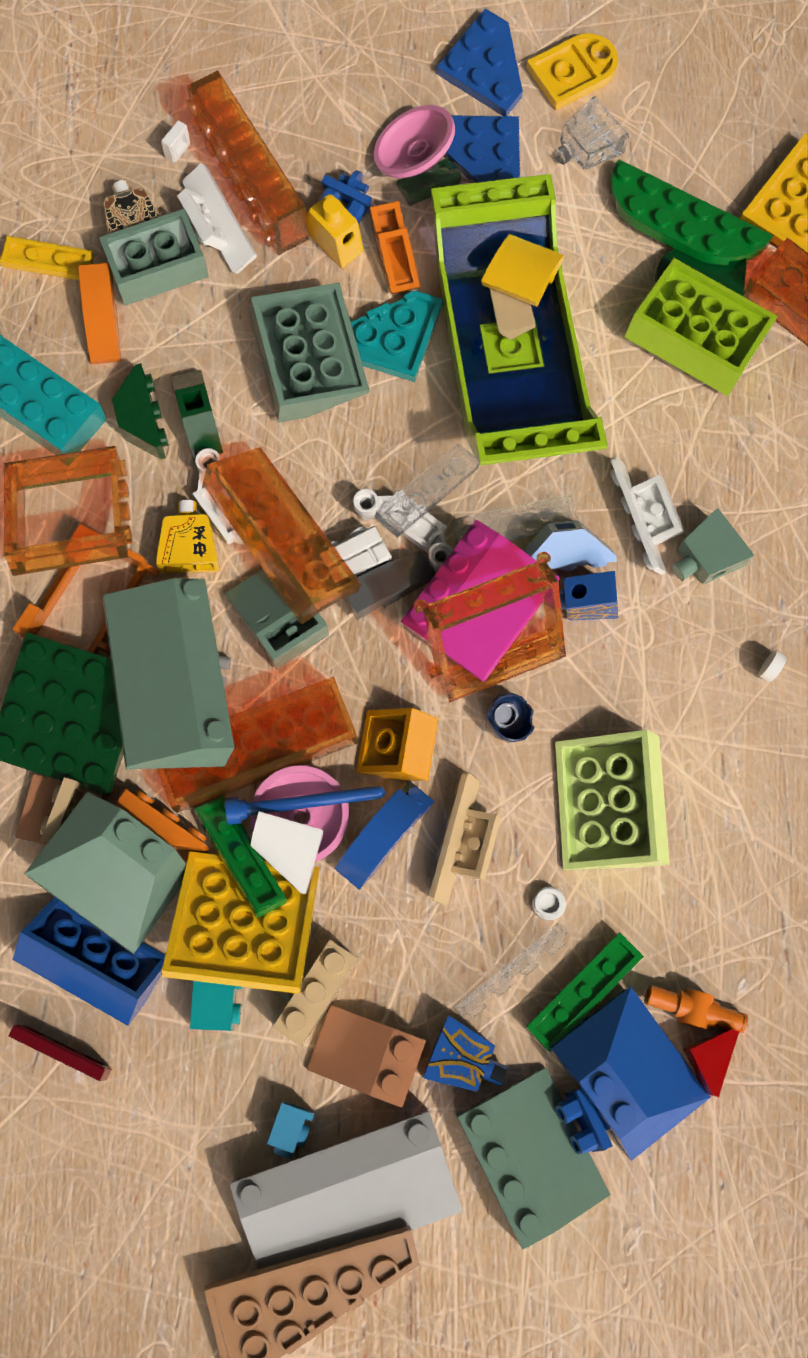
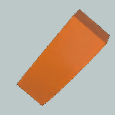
M399 201L370 207L368 214L391 294L420 288L407 228L404 226Z
M109 263L79 265L82 310L90 363L92 365L121 362L118 313L114 297L113 274Z

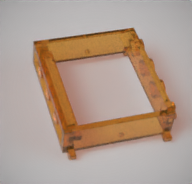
M540 552L537 554V562L435 602L427 604L423 599L414 602L415 612L423 611L435 665L429 668L430 678L437 677L449 703L566 657L559 583L547 562L551 561L549 553ZM542 592L546 621L545 630L513 642L484 682L458 664L448 668L441 631Z

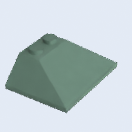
M87 792L25 871L24 875L127 951L134 954L180 890L186 863L172 846L122 808Z

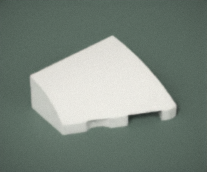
M258 812L251 847L300 893L306 894L324 831Z

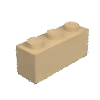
M329 940L302 981L300 994L294 993L273 1025V1028L299 1046H304L359 959L332 940Z

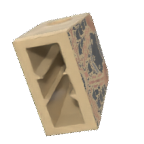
M125 180L115 182L112 186L114 195L104 199L108 234L161 217L146 190L142 187L131 190L129 182Z

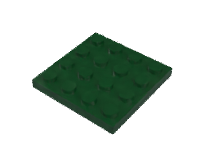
M26 632L0 710V761L63 781L64 777L80 783L81 788L110 796L124 755L111 659Z

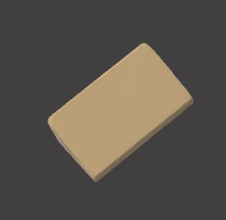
M490 289L500 334L512 340L536 327L531 304Z

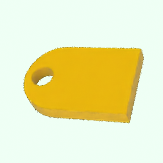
M584 33L527 60L526 69L556 111L609 83L616 72L618 54L614 45L607 38L598 34ZM604 52L608 57L600 59L594 53Z

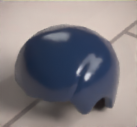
M514 693L497 695L487 706L485 715L486 725L497 739L508 743L522 741L535 728L532 723L534 710L520 695Z

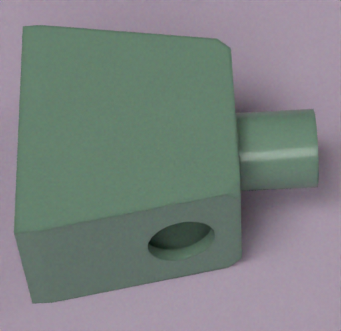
M716 509L683 540L678 548V553L682 559L672 565V569L681 581L695 574L702 584H706L746 566L754 554L722 512Z

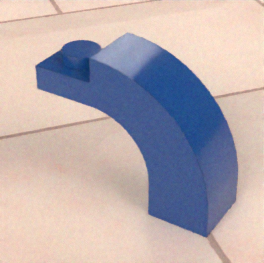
M409 781L401 790L398 789L375 814L347 849L334 869L360 890L377 872L404 835L430 809L435 801Z

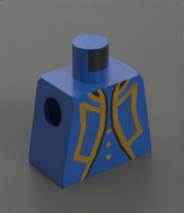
M615 571L565 578L564 590L551 591L546 597L547 610L566 609L568 620L617 619L618 601Z
M446 1016L422 1077L427 1080L478 1091L482 1079L501 1086L508 1066L490 1059L495 1048L494 1044L454 1018Z

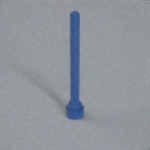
M371 786L247 802L246 799L240 800L239 797L225 798L226 818L228 825L242 823V820L248 819L249 815H257L258 812L273 813L381 799L385 795V789L382 786Z

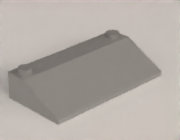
M428 1109L409 1119L243 1179L239 1177L230 1183L237 1211L258 1269L409 1225L412 1231L463 1212Z

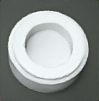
M774 650L764 661L758 676L767 682L773 681L783 669L787 661L786 655L778 650Z
M553 887L540 889L532 900L534 913L545 921H553L559 918L566 908L564 895Z

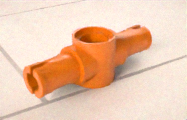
M649 985L645 993L644 1004L672 1012V1016L678 1018L677 1022L695 1028L707 1030L708 1027L718 1026L725 1029H735L740 1031L739 1033H744L748 1022L747 1014L722 1007L718 1001H714L715 996L701 991L685 988L684 991L679 990L676 993Z

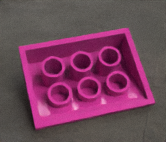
M476 519L400 622L415 636L484 682L560 578L504 536Z

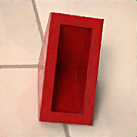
M724 1029L684 1048L694 1073L707 1095L719 1098L740 1031Z

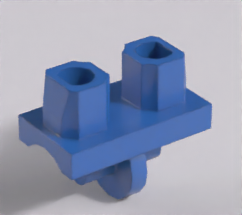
M355 170L351 176L342 173L340 181L326 174L321 181L324 190L320 200L331 194L339 201L348 204L346 209L356 218L358 224L365 214L369 213L370 207H374L371 205L372 197L366 195L369 185L362 182V172Z
M573 1089L565 1093L567 1098L556 1105L555 1110L563 1124L577 1119L582 1131L569 1137L575 1153L583 1154L590 1151H605L613 1145L606 1133L611 1128L583 1089Z

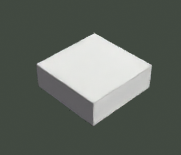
M179 120L161 141L165 159L173 164L191 144L187 125Z

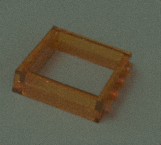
M116 446L4 463V556L13 576L128 558V544L133 543L130 525H126V521L131 520L128 502L124 500V498H129L127 480L123 479V476H128L126 460H120ZM111 476L114 532L26 546L25 489Z

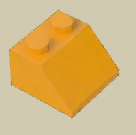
M414 708L367 710L356 772L401 781H428L439 718Z

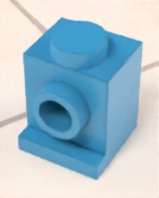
M283 1101L267 1143L274 1146L273 1153L292 1159L297 1145L304 1147L310 1127L304 1125L306 1119L312 1121L316 1112Z

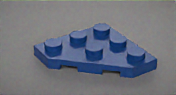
M485 8L438 64L436 74L498 114L508 116L521 100L523 92L510 27L506 20Z
M451 115L455 123V134L445 155L453 161V166L469 180L473 179L476 183L520 177L519 116Z

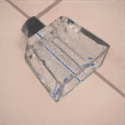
M594 96L563 125L560 138L562 145L555 149V156L562 165L575 159L582 169L587 170L623 154L629 134L598 98Z

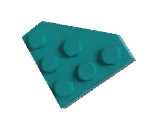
M412 291L404 295L403 299L390 305L389 303L383 304L366 312L365 316L352 321L351 326L362 365L415 382L443 306V299L422 292Z

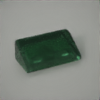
M446 158L419 175L396 181V185L408 205L412 206L431 197V188L460 184L461 171Z

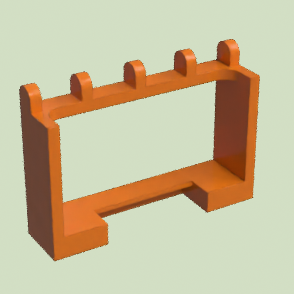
M79 524L63 549L69 557L38 607L29 603L12 630L23 640L26 632L34 635L38 634L93 545L137 568L126 589L138 587L147 573L157 577L160 571L149 565L141 555ZM106 621L87 652L97 654L99 650L110 654L109 645L104 643L108 637Z

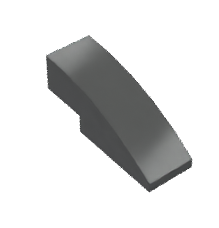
M420 550L388 562L340 587L341 596L358 620L381 606L385 608L427 584L436 573Z

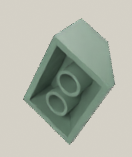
M185 209L99 237L125 306L209 277L204 255Z

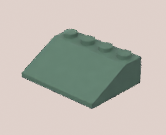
M340 283L251 297L250 318L278 423L307 418L369 393V386Z
M546 1067L456 1114L522 1250L553 1234L610 1196L590 1153L576 1154L570 1143L569 1137L578 1133V1130L573 1120L563 1124L559 1119L555 1106L563 1100Z

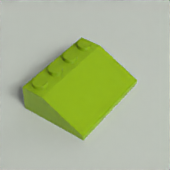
M673 258L635 312L625 338L724 395L729 396L778 316Z

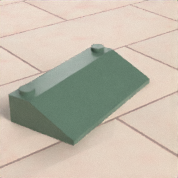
M173 578L103 595L126 770L225 766L235 747L205 579Z

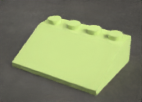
M649 730L556 741L563 870L639 868L670 865L660 737Z

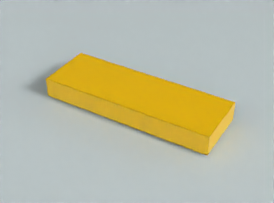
M7 235L0 257V264L6 268L79 280L78 266L93 264L95 255L92 250Z

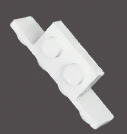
M200 163L183 179L182 183L185 189L178 195V198L183 205L182 209H185L189 221L193 223L196 229L195 235L197 239L205 246L209 245L219 249L232 272L238 274L257 257V254L205 164Z
M615 457L611 459L614 469L610 470V474L617 487L621 486L624 497H621V502L628 515L632 514L635 524L631 526L634 536L638 542H643L646 552L642 553L645 564L649 570L653 569L660 575L667 573L656 545L684 533V529L664 479L661 475H657L633 487L625 464Z

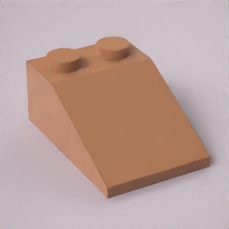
M330 1005L307 1070L403 1108L426 1040Z

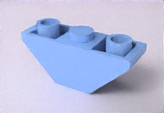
M578 520L547 523L523 550L547 569L558 568L561 571H571L581 565L604 567L608 562H616V554L610 546Z

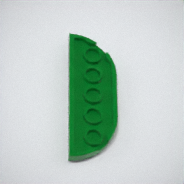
M618 159L614 166L610 181V194L613 195L619 215L635 229L692 258L716 265H728L729 261L745 259L746 262L760 255L772 241L774 235Z

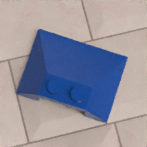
M628 986L550 1047L568 1074L578 1082L609 1125L611 1134L631 1161L711 1098L710 1095L706 1094L700 1081L631 986Z

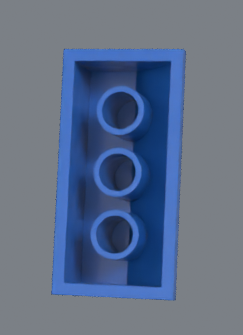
M54 897L20 932L12 960L128 1026L145 1005L160 979L165 955L143 942L134 954L130 953Z

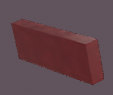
M25 1024L14 1025L8 1037L98 1081L107 1080L112 1070L110 1066Z

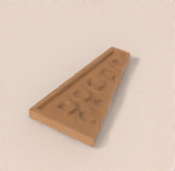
M410 1225L205 1285L204 1293L220 1357L281 1358L286 1353L290 1355L336 1323L338 1317L350 1309L355 1310L362 1305L364 1299L380 1288L385 1289L420 1265Z

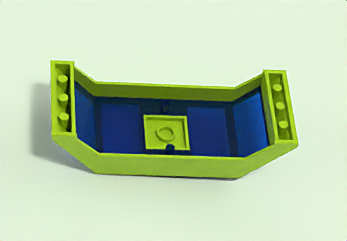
M551 174L431 188L438 283L441 299H443V311L466 440L479 465L607 449L608 444L602 417H598L590 406L562 266L560 265L552 284L548 283L538 306L531 305L536 327L512 340L499 333L490 288L483 286L481 282L494 255L509 234L559 253L557 245L556 196Z

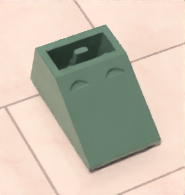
M277 560L224 593L276 670L329 636L328 625Z

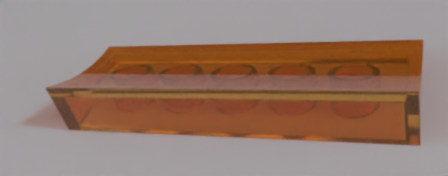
M261 447L207 464L203 486L301 624L336 602L359 592L361 587L359 580Z

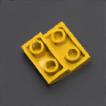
M509 234L490 262L481 280L482 285L537 307L548 283L552 284L564 259V255Z

